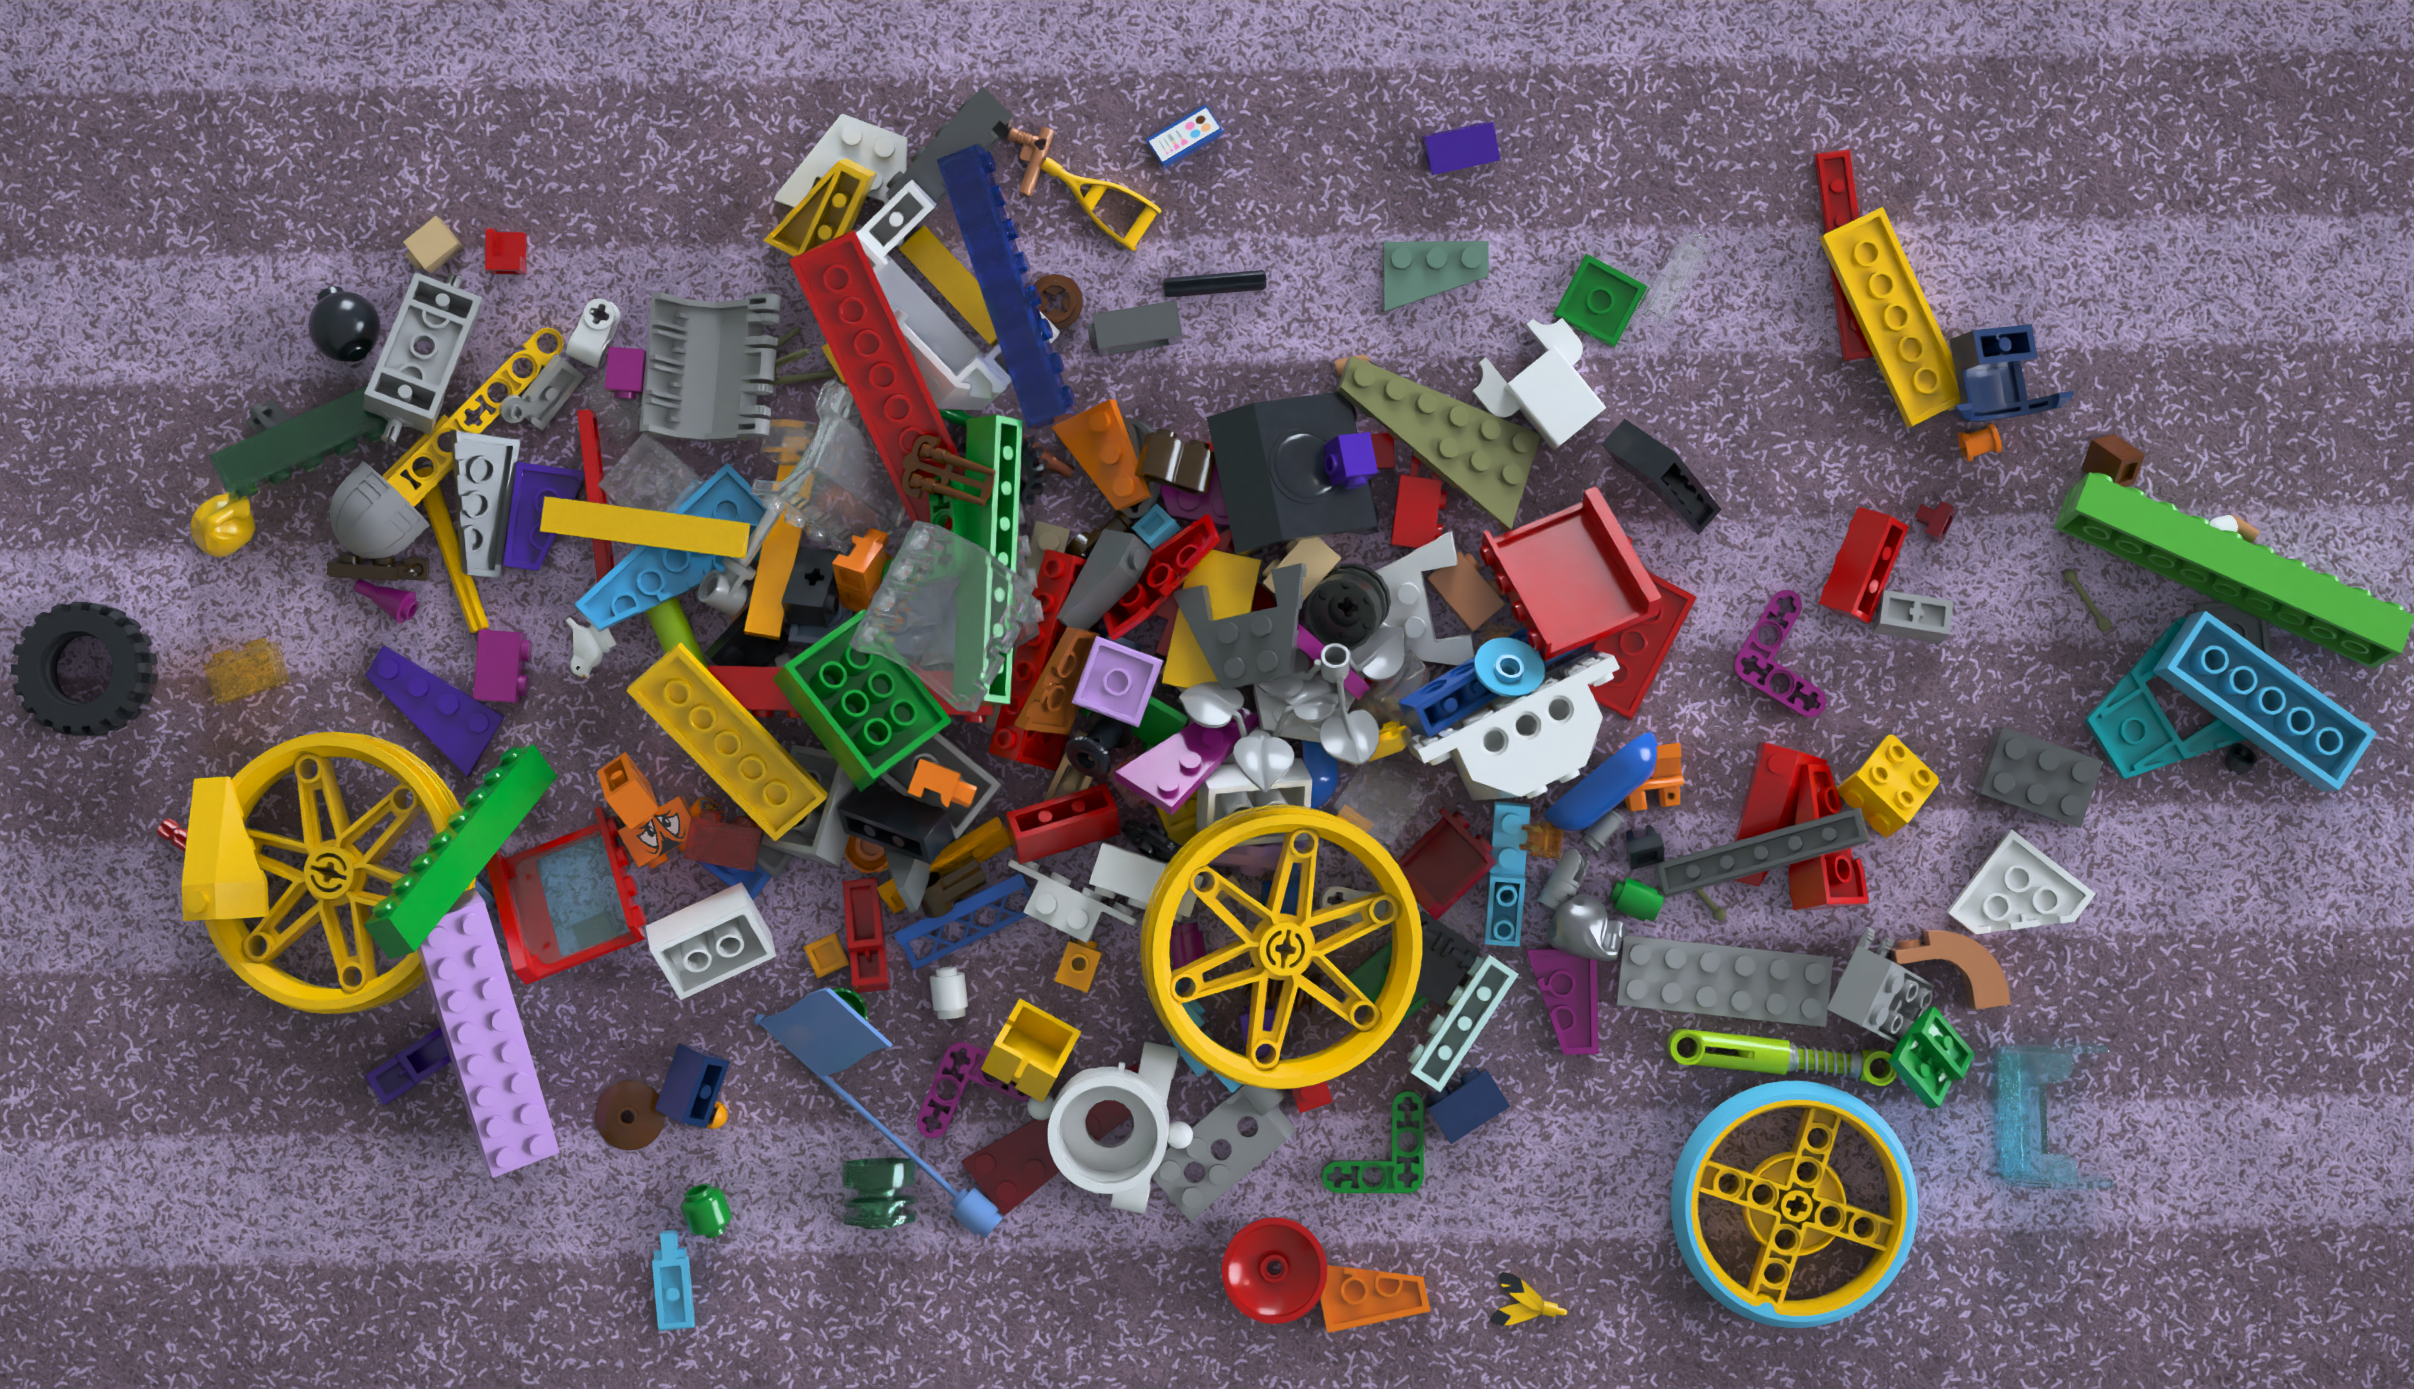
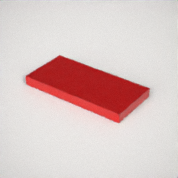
M1649 571L1647 572L1662 596L1659 615L1594 641L1588 651L1597 650L1614 655L1620 669L1612 672L1614 678L1596 687L1593 684H1588L1598 704L1630 721L1633 719L1697 598Z

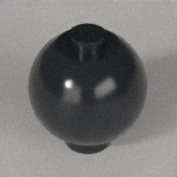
M332 286L322 290L317 296V304L312 309L309 317V334L315 347L326 357L342 362H357L364 359L376 345L380 335V319L374 306L366 298L357 293L344 291L339 286Z

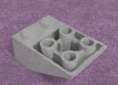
M1857 946L1827 1010L1898 1045L1909 1028L1921 1016L1923 1010L1930 1005L1935 985L1893 961Z

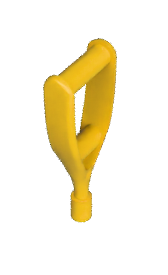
M1048 157L1041 166V169L1054 178L1058 177L1066 183L1086 214L1103 232L1128 250L1136 251L1137 248L1135 246L1155 216L1161 213V209L1146 198L1121 185L1070 174L1062 169L1063 166ZM1092 186L1083 198L1080 192L1081 187ZM1107 188L1126 194L1145 205V208L1124 239L1103 224L1092 212Z

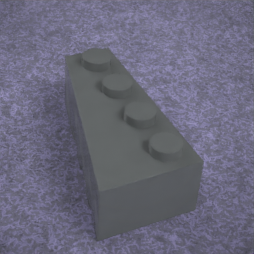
M983 86L974 96H970L958 110L959 113L951 122L948 120L938 129L934 135L936 138L928 147L923 146L915 153L910 160L913 164L903 174L899 171L886 185L889 188L886 197L891 200L913 179L937 204L916 225L917 227L1013 127V115Z

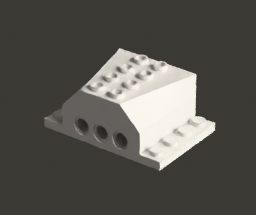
M1592 650L1546 672L1542 684L1536 690H1532L1530 695H1523L1520 698H1509L1500 695L1430 738L1421 735L1412 737V740L1407 745L1408 749L1420 761L1431 763L1432 766L1452 757L1473 801L1527 796L1528 799L1536 797L1548 790L1546 784L1555 780H1559L1560 783L1569 781L1580 775L1579 768L1586 766L1596 745L1597 733L1603 718L1588 684H1593L1596 687L1614 678L1612 672L1620 669L1614 655Z

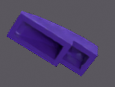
M441 1026L364 1076L365 1081L382 1107L451 1063Z

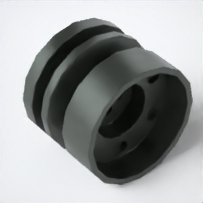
M1357 563L1341 565L1330 571L1308 596L1304 610L1306 626L1311 634L1325 647L1329 644L1338 643L1345 646L1348 650H1354L1365 644L1387 618L1391 605L1389 588L1382 576L1370 567Z

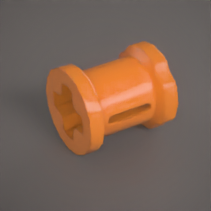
M1988 423L1984 429L1966 434L1964 431L1957 433V441L1966 462L1973 461V457L1993 451L1996 454L2002 451L2001 439L1994 423Z

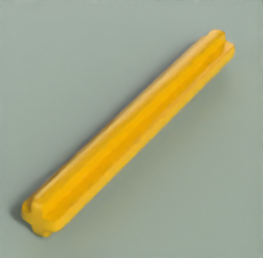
M424 467L414 473L419 477H427L431 474L433 468ZM437 484L423 498V502L469 631L471 633H478L479 629L486 630L489 624L472 576L462 573L459 540L440 486Z

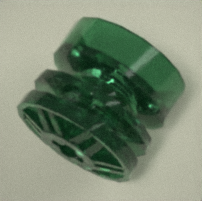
M898 1157L865 1158L841 1163L842 1187L858 1190V1195L842 1200V1206L858 1208L856 1211L843 1214V1224L859 1226L864 1229H888L917 1221L916 1210L901 1208V1206L917 1203L916 1197L900 1193V1188L916 1183L914 1159Z

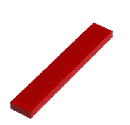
M1850 149L1814 155L1825 234L1859 218ZM1829 262L1842 360L1845 362L1874 358Z
M590 409L578 410L587 501L607 504L597 414ZM592 538L598 583L615 567L612 541Z

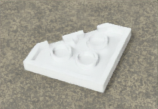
M2009 829L1946 913L1973 934L2075 922L2096 893L2015 831Z

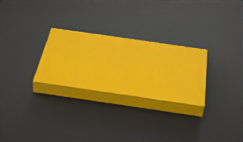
M1211 550L1185 579L1183 589L1200 585L1208 586L1213 620L1251 613L1262 560ZM1179 607L1162 684L1189 689L1204 682H1218Z

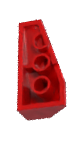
M1208 513L1152 550L1153 554L1137 584L1103 615L1112 640L1120 638L1151 618L1173 594V591L1177 590L1217 545L1220 538L1212 517Z
M1759 743L1734 842L1794 826L1802 766L1826 765L1827 760L1770 743ZM1769 870L1735 879L1734 881L1759 887Z
M1829 765L1802 766L1795 825L1837 814L1841 810L1842 803ZM1851 848L1790 864L1789 895L1793 911L1821 910L1869 904L1864 867L1860 858L1853 859Z

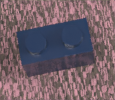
M678 1043L655 1110L680 1123L706 1128L730 1061L705 1049Z
M1477 1067L1469 1070L1459 1077L1461 1084L1451 1090L1445 1086L1441 1092L1436 1091L1429 1097L1432 1102L1426 1106L1450 1144L1510 1107L1486 1068L1480 1072Z

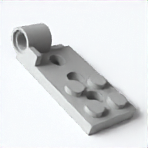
M1241 1085L1233 1094L1231 1093L1191 1128L1193 1139L1187 1147L1176 1149L1170 1146L1166 1149L1159 1167L1151 1176L1190 1222L1297 1131L1294 1125L1276 1106L1287 1096L1288 1093L1285 1089H1268ZM1250 1116L1257 1121L1258 1129L1255 1134L1244 1136L1238 1131V1122L1243 1117ZM1218 1139L1228 1141L1232 1148L1230 1155L1224 1159H1218L1211 1153V1145ZM1191 1162H1198L1205 1169L1204 1177L1197 1182L1188 1180L1184 1174L1185 1167Z

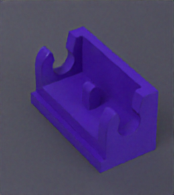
M1490 121L1421 136L1431 175L1501 160L1494 123Z

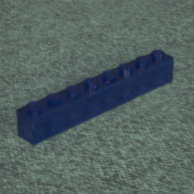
M975 144L937 159L1027 427L1037 430L1075 416L1072 406L1076 405L1075 396L1069 385L1065 386L1061 372L1065 371L1060 354L1057 351L1053 352L1049 340L1053 338V332L1048 320L1041 317L1038 306L1042 304V300L1037 287L1030 285L1026 273L1031 270L1025 253L1018 250L1015 239L1019 238V232L1014 220L1007 217L1004 206L1008 204L1003 187L1000 184L996 185L993 172L996 171V165L989 151L985 152L983 148Z

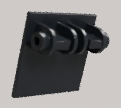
M1422 910L1420 913L1422 960L1416 991L1443 1008L1466 971L1470 970L1475 963L1476 956L1481 949L1440 921H1435L1431 915ZM1391 958L1384 967L1386 971H1389Z

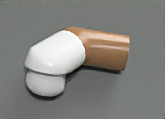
M2232 514L2217 517L2210 521L2211 526L2222 531H2234L2243 537L2242 540L2253 543L2260 532L2243 519Z

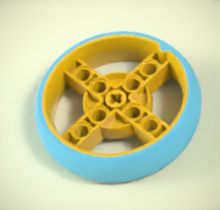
M1779 1081L1766 1083L1738 1093L1720 1104L1707 1115L1688 1139L1676 1165L1672 1182L1671 1218L1673 1231L1682 1257L1693 1276L1714 1299L1740 1316L1770 1326L1785 1328L1822 1326L1846 1318L1866 1307L1890 1285L1899 1273L1912 1246L1917 1225L1918 1194L1916 1181L1908 1156L1894 1131L1881 1116L1858 1098L1832 1086L1816 1082ZM1780 1108H1804L1791 1151L1767 1158L1752 1173L1710 1159L1713 1152L1726 1136L1750 1118ZM1841 1120L1857 1130L1867 1140L1881 1162L1889 1192L1888 1217L1847 1204L1846 1193L1841 1179L1828 1164ZM1814 1128H1821L1824 1134L1822 1142L1816 1146H1810L1807 1140L1809 1132ZM1802 1162H1811L1813 1166L1811 1176L1807 1179H1799L1797 1176L1798 1166ZM1727 1173L1733 1174L1735 1177L1733 1188L1728 1191H1721L1718 1186L1720 1177ZM1761 1184L1767 1185L1769 1190L1767 1198L1764 1201L1755 1202L1752 1198L1754 1188ZM1699 1191L1740 1204L1747 1229L1761 1245L1747 1288L1732 1279L1720 1267L1706 1245L1698 1216ZM1796 1196H1799L1797 1200L1802 1203L1801 1208H1794L1793 1212L1790 1213L1791 1208L1786 1206L1788 1200L1794 1201ZM1833 1206L1836 1212L1834 1220L1827 1224L1821 1223L1819 1217L1822 1209ZM1867 1217L1869 1221L1868 1230L1864 1234H1855L1853 1230L1855 1221L1858 1218ZM1789 1229L1792 1235L1790 1242L1786 1246H1777L1775 1243L1776 1234L1780 1230ZM1836 1236L1877 1249L1864 1269L1840 1288L1815 1298L1784 1300L1797 1257L1810 1255L1823 1249ZM1771 1263L1780 1264L1781 1272L1779 1276L1773 1280L1765 1279V1268Z

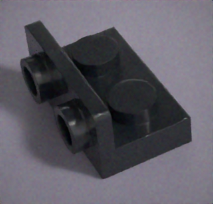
M748 606L704 654L717 666L767 667L789 644V635L783 629L780 640L745 634L744 629L749 610Z

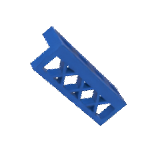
M1021 872L956 903L954 908L944 916L938 918L927 917L895 932V938L899 946L902 945L913 970L1029 916L1024 913V910L1017 913L1004 908L1008 895L1021 888L1029 901L1032 891L1024 874ZM1003 897L1000 906L991 903ZM983 906L999 910L994 924L987 928L973 923L977 909ZM972 912L969 921L960 919V917ZM1002 912L1012 915L999 922ZM951 921L967 925L962 940L956 943L941 938L945 925ZM940 927L937 936L928 934V932ZM971 927L981 930L968 936ZM920 936L935 940L931 954L917 960L914 952H912L909 941ZM939 942L949 945L936 952Z

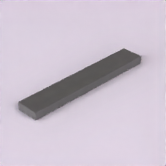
M1855 808L1656 863V868L1664 898H1670L1870 843L1862 810L1861 808Z

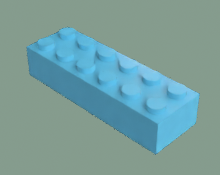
M2207 611L2189 615L2153 669L2155 674L2322 792L2340 790L2377 733Z

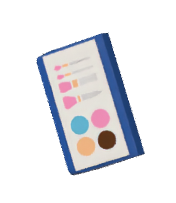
M1205 104L1147 138L1146 141L1161 167L1165 170L1221 137L1223 130Z

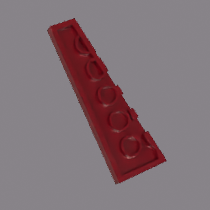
M1140 1061L1126 1069L1138 1074ZM1104 1100L1096 1103L1089 1110L1086 1116V1126L1089 1134L1096 1141H1099L1132 1114L1123 1103L1115 1100ZM1050 1118L1045 1120L1034 1119L961 1161L1003 1216L1060 1172L1051 1156L1048 1145V1124Z

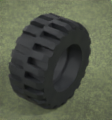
M89 602L59 604L53 606L49 613L41 612L34 618L36 624L34 626H26L20 635L25 640L23 644H15L12 653L19 655L17 665L11 664V675H18L19 683L13 684L16 695H22L25 699L21 706L27 713H34L36 715L34 720L40 725L51 727L52 731L60 734L101 736L108 734L109 731H118L126 727V721L136 720L142 713V710L139 709L142 703L149 704L153 696L152 693L148 692L150 684L156 685L158 674H152V665L158 664L157 655L149 651L148 647L153 644L149 635L142 634L140 632L142 626L135 619L126 617L125 612L117 608L108 607L107 605ZM90 636L99 639L108 649L112 659L113 672L111 681L104 693L94 701L82 703L70 699L62 690L57 676V664L62 651L72 640L77 637Z

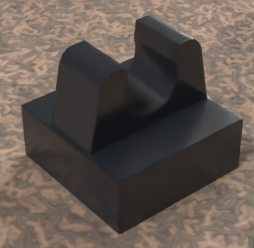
M1651 825L1645 826L1646 837L1636 839L1632 829L1626 832L1627 859L1631 870L1665 861L1664 843L1661 834H1657Z

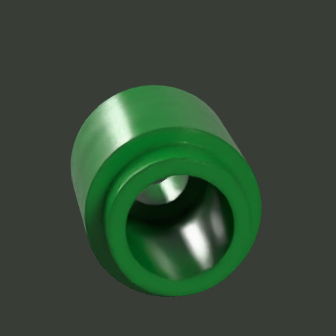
M1626 876L1623 882L1619 880L1615 882L1609 899L1614 901L1613 909L1642 922L1646 919L1654 922L1663 904L1664 896L1657 894V889Z

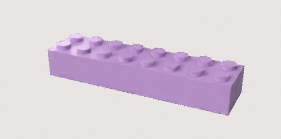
M475 888L466 890L417 948V952L482 1162L492 1178L558 1154L560 1151L485 901Z

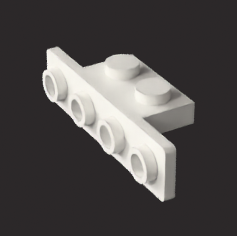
M1012 859L1008 863V866L1038 880L1024 913L1086 943L1089 942L1102 912L1135 927L1139 920L1132 917L1134 910L1115 902L1112 908L1100 902L1103 896L1094 893L1091 889L1084 887L1082 892L1070 888L1069 885L1072 880L1052 872L1051 876L1048 877L1037 872L1040 867L1039 864L1030 861L1019 865V862Z

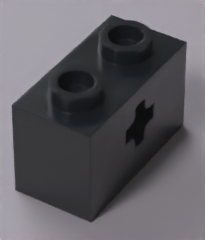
M800 546L781 601L787 623L828 628L832 615H836L839 609L838 585L832 563L838 554H841V551Z

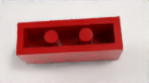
M1858 506L1854 517L1849 523L1848 532L1841 549L1836 555L1828 581L1822 589V595L1818 604L1836 614L1870 624L1909 526L1891 515Z
M1107 783L1006 813L1008 835L1019 865L1120 834L1118 809Z

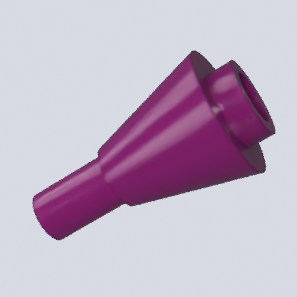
M358 579L355 583V592L372 599L377 606L399 624L412 619L417 611L418 601H416L415 592L383 586L377 587L362 579Z

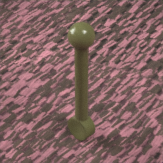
M2073 569L2066 570L2063 576L2064 580L2074 586L2096 618L2097 628L2100 631H2108L2112 626L2111 620L2103 618L2077 580V572Z
M1702 889L1694 891L1713 911L1714 919L1722 921L1726 918V910L1718 907Z

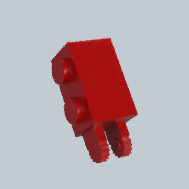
M1413 454L1411 456L1409 476L1400 475L1398 479L1390 546L1416 550L1442 535L1443 524L1437 523L1438 509L1445 510L1447 489H1441L1442 480H1439L1440 477L1433 471H1431V478L1418 477L1421 461Z

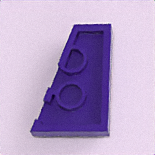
M517 462L504 567L540 570L557 535L540 531L544 496L574 500L585 478L584 471Z

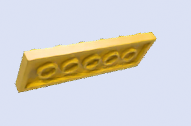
M1881 207L1818 237L1907 428L1961 403L1952 354L1884 208Z
M681 642L628 686L627 692L774 841H777L827 799L828 793Z

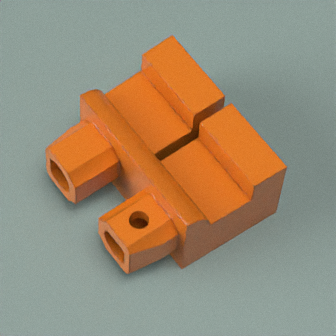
M869 528L863 538L852 535L853 551L849 556L838 554L832 566L842 607L858 613L865 609L869 616L873 617L890 591L882 582V571L886 562L893 557L885 552V548L889 544L888 534Z
M1680 743L1658 745L1656 747V769L1653 775L1624 799L1628 812L1647 809L1645 790L1657 789L1660 807L1680 805V785H1684L1680 759L1682 757Z
M921 758L907 793L921 798L924 796L927 788L940 793L941 802L947 808L950 807L951 802L969 808L978 787L961 781V772Z

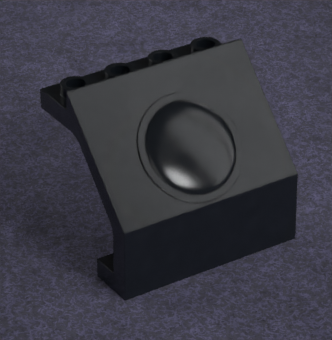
M1338 391L1256 402L1206 417L1236 554L1253 556L1263 553V548L1302 539L1341 533L1367 536L1379 532L1377 523L1379 522V512L1371 496V478L1366 480V486L1346 489L1345 484L1332 486L1330 475L1325 470L1324 460L1326 453L1324 444L1338 435L1358 433L1355 423L1357 420L1356 408Z

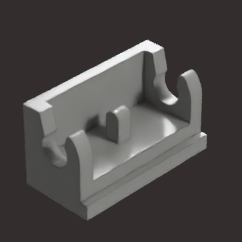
M1883 590L1876 607L1878 615L1873 623L1872 633L1941 644L1950 635L1953 601Z

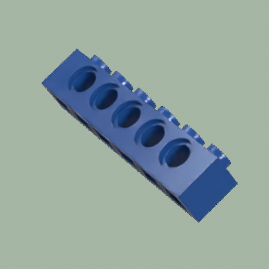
M1525 626L1506 637L1517 639L1530 645L1527 639L1528 631ZM1576 649L1559 655L1550 660H1543L1545 668L1560 660L1561 658L1565 657L1566 655L1570 654L1571 652L1575 651ZM1475 656L1398 702L1412 733L1430 738L1500 696L1487 689L1478 679L1474 669Z

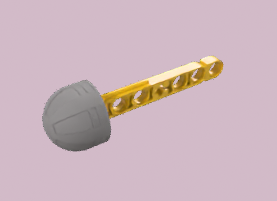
M548 327L536 331L522 345L525 350L514 353L449 418L444 414L435 423L431 435L425 433L382 476L366 462L362 461L339 485L331 501L330 523L339 542L352 553L366 558L389 557L401 552L410 543H413L430 526L414 507L453 469L452 452H443L438 447V437L444 432H450V429L480 434L500 414L499 408L501 403H495L489 399L487 394L489 386L496 382L501 383L507 389V397L511 395L518 396L539 375L541 366L545 368L555 354L559 355L564 345L561 334L557 330ZM545 333L554 336L557 342L556 349L549 354L541 352L537 346L539 336ZM525 358L530 361L532 372L527 378H519L513 373L512 366L516 359ZM480 395L484 403L495 409V411L490 415L488 410L485 409L478 417L481 421L479 426L476 424L467 426L464 423L467 418L464 412L466 409L474 411L481 405V403L475 401ZM418 457L430 459L433 470L429 476L419 477L413 472L412 466L415 459ZM404 470H406L411 479L420 483L417 489H414L408 479L400 476Z

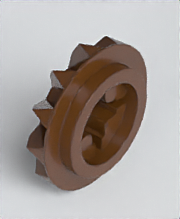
M1060 274L1046 275L1038 279L1030 288L1027 297L1028 311L1030 312L1036 307L1058 330L1065 329L1076 322L1083 309L1082 293L1072 279ZM1066 291L1061 301L1066 312L1064 313L1062 310L1059 311L1054 308L1045 314L1049 302L1043 293L1046 292L1048 295L1051 294L1056 297Z

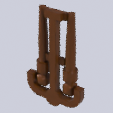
M930 435L920 436L915 441L911 453L903 459L905 472L902 478V488L904 492L909 496L921 499L923 494L921 488H923V491L932 494L939 493L958 500L985 506L995 483L994 476L996 470L949 454L948 450L935 449L934 447L939 446L941 440L937 437ZM920 456L926 459L933 458V461L941 464L947 463L945 470L923 463ZM954 465L987 474L985 482L983 483L953 473ZM923 470L942 476V479L939 483L938 480L929 477L925 479L922 475L914 473ZM950 479L981 489L980 497L978 498L949 487Z

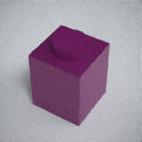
M608 347L605 389L613 392L614 398L635 400L636 394H643L646 351L635 348Z

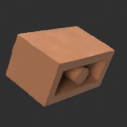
M1459 551L1456 553L1457 565L1439 568L1426 581L1472 633L1505 605L1501 600L1504 595L1501 594L1492 579L1486 582L1478 573L1482 567L1470 553L1464 556Z

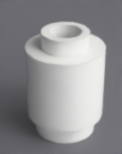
M955 966L936 969V975L929 977L933 1011H937L938 1019H953L965 1016L968 1000L964 972H957V967Z

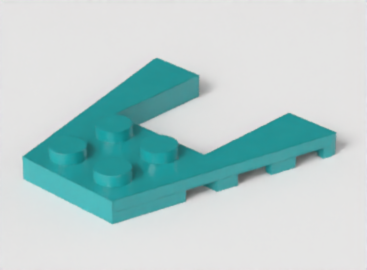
M2184 616L2177 618L2083 720L2120 780L2247 739L2219 718H2215L2181 740L2146 685V681L2157 675L2153 672V669L2185 623L2186 619Z

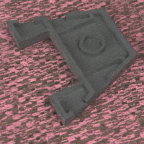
M1300 563L1271 570L1277 607L1219 620H1213L1208 586L1200 585L1173 591L1174 598L1222 689L1228 690L1293 676L1299 634L1297 622L1299 609H1302L1303 595H1301L1303 577L1306 578V564Z

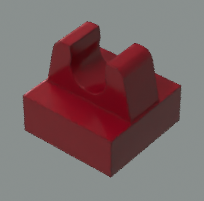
M1940 501L1936 510L1921 504L1915 518H1917L1916 521L1928 526L1925 531L1928 539L1942 544L1957 513L1954 506Z

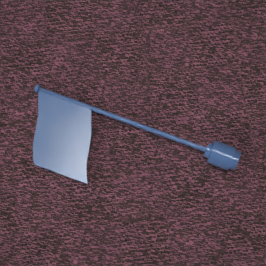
M830 988L819 989L809 993L787 1010L765 1017L766 1015L758 1014L754 1018L756 1026L760 1024L953 1196L954 1200L950 1204L955 1209L951 1215L975 1236L979 1234L985 1239L1003 1219L997 1213L999 1209L976 1188H973L970 1192L965 1188L960 1193L956 1191L828 1076L849 1068L871 1052L890 1048L893 1045Z

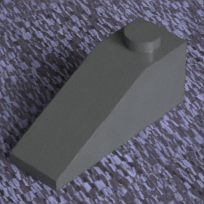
M1103 529L1056 619L1066 628L1072 627L1089 630L1137 584L1153 552L1134 534Z

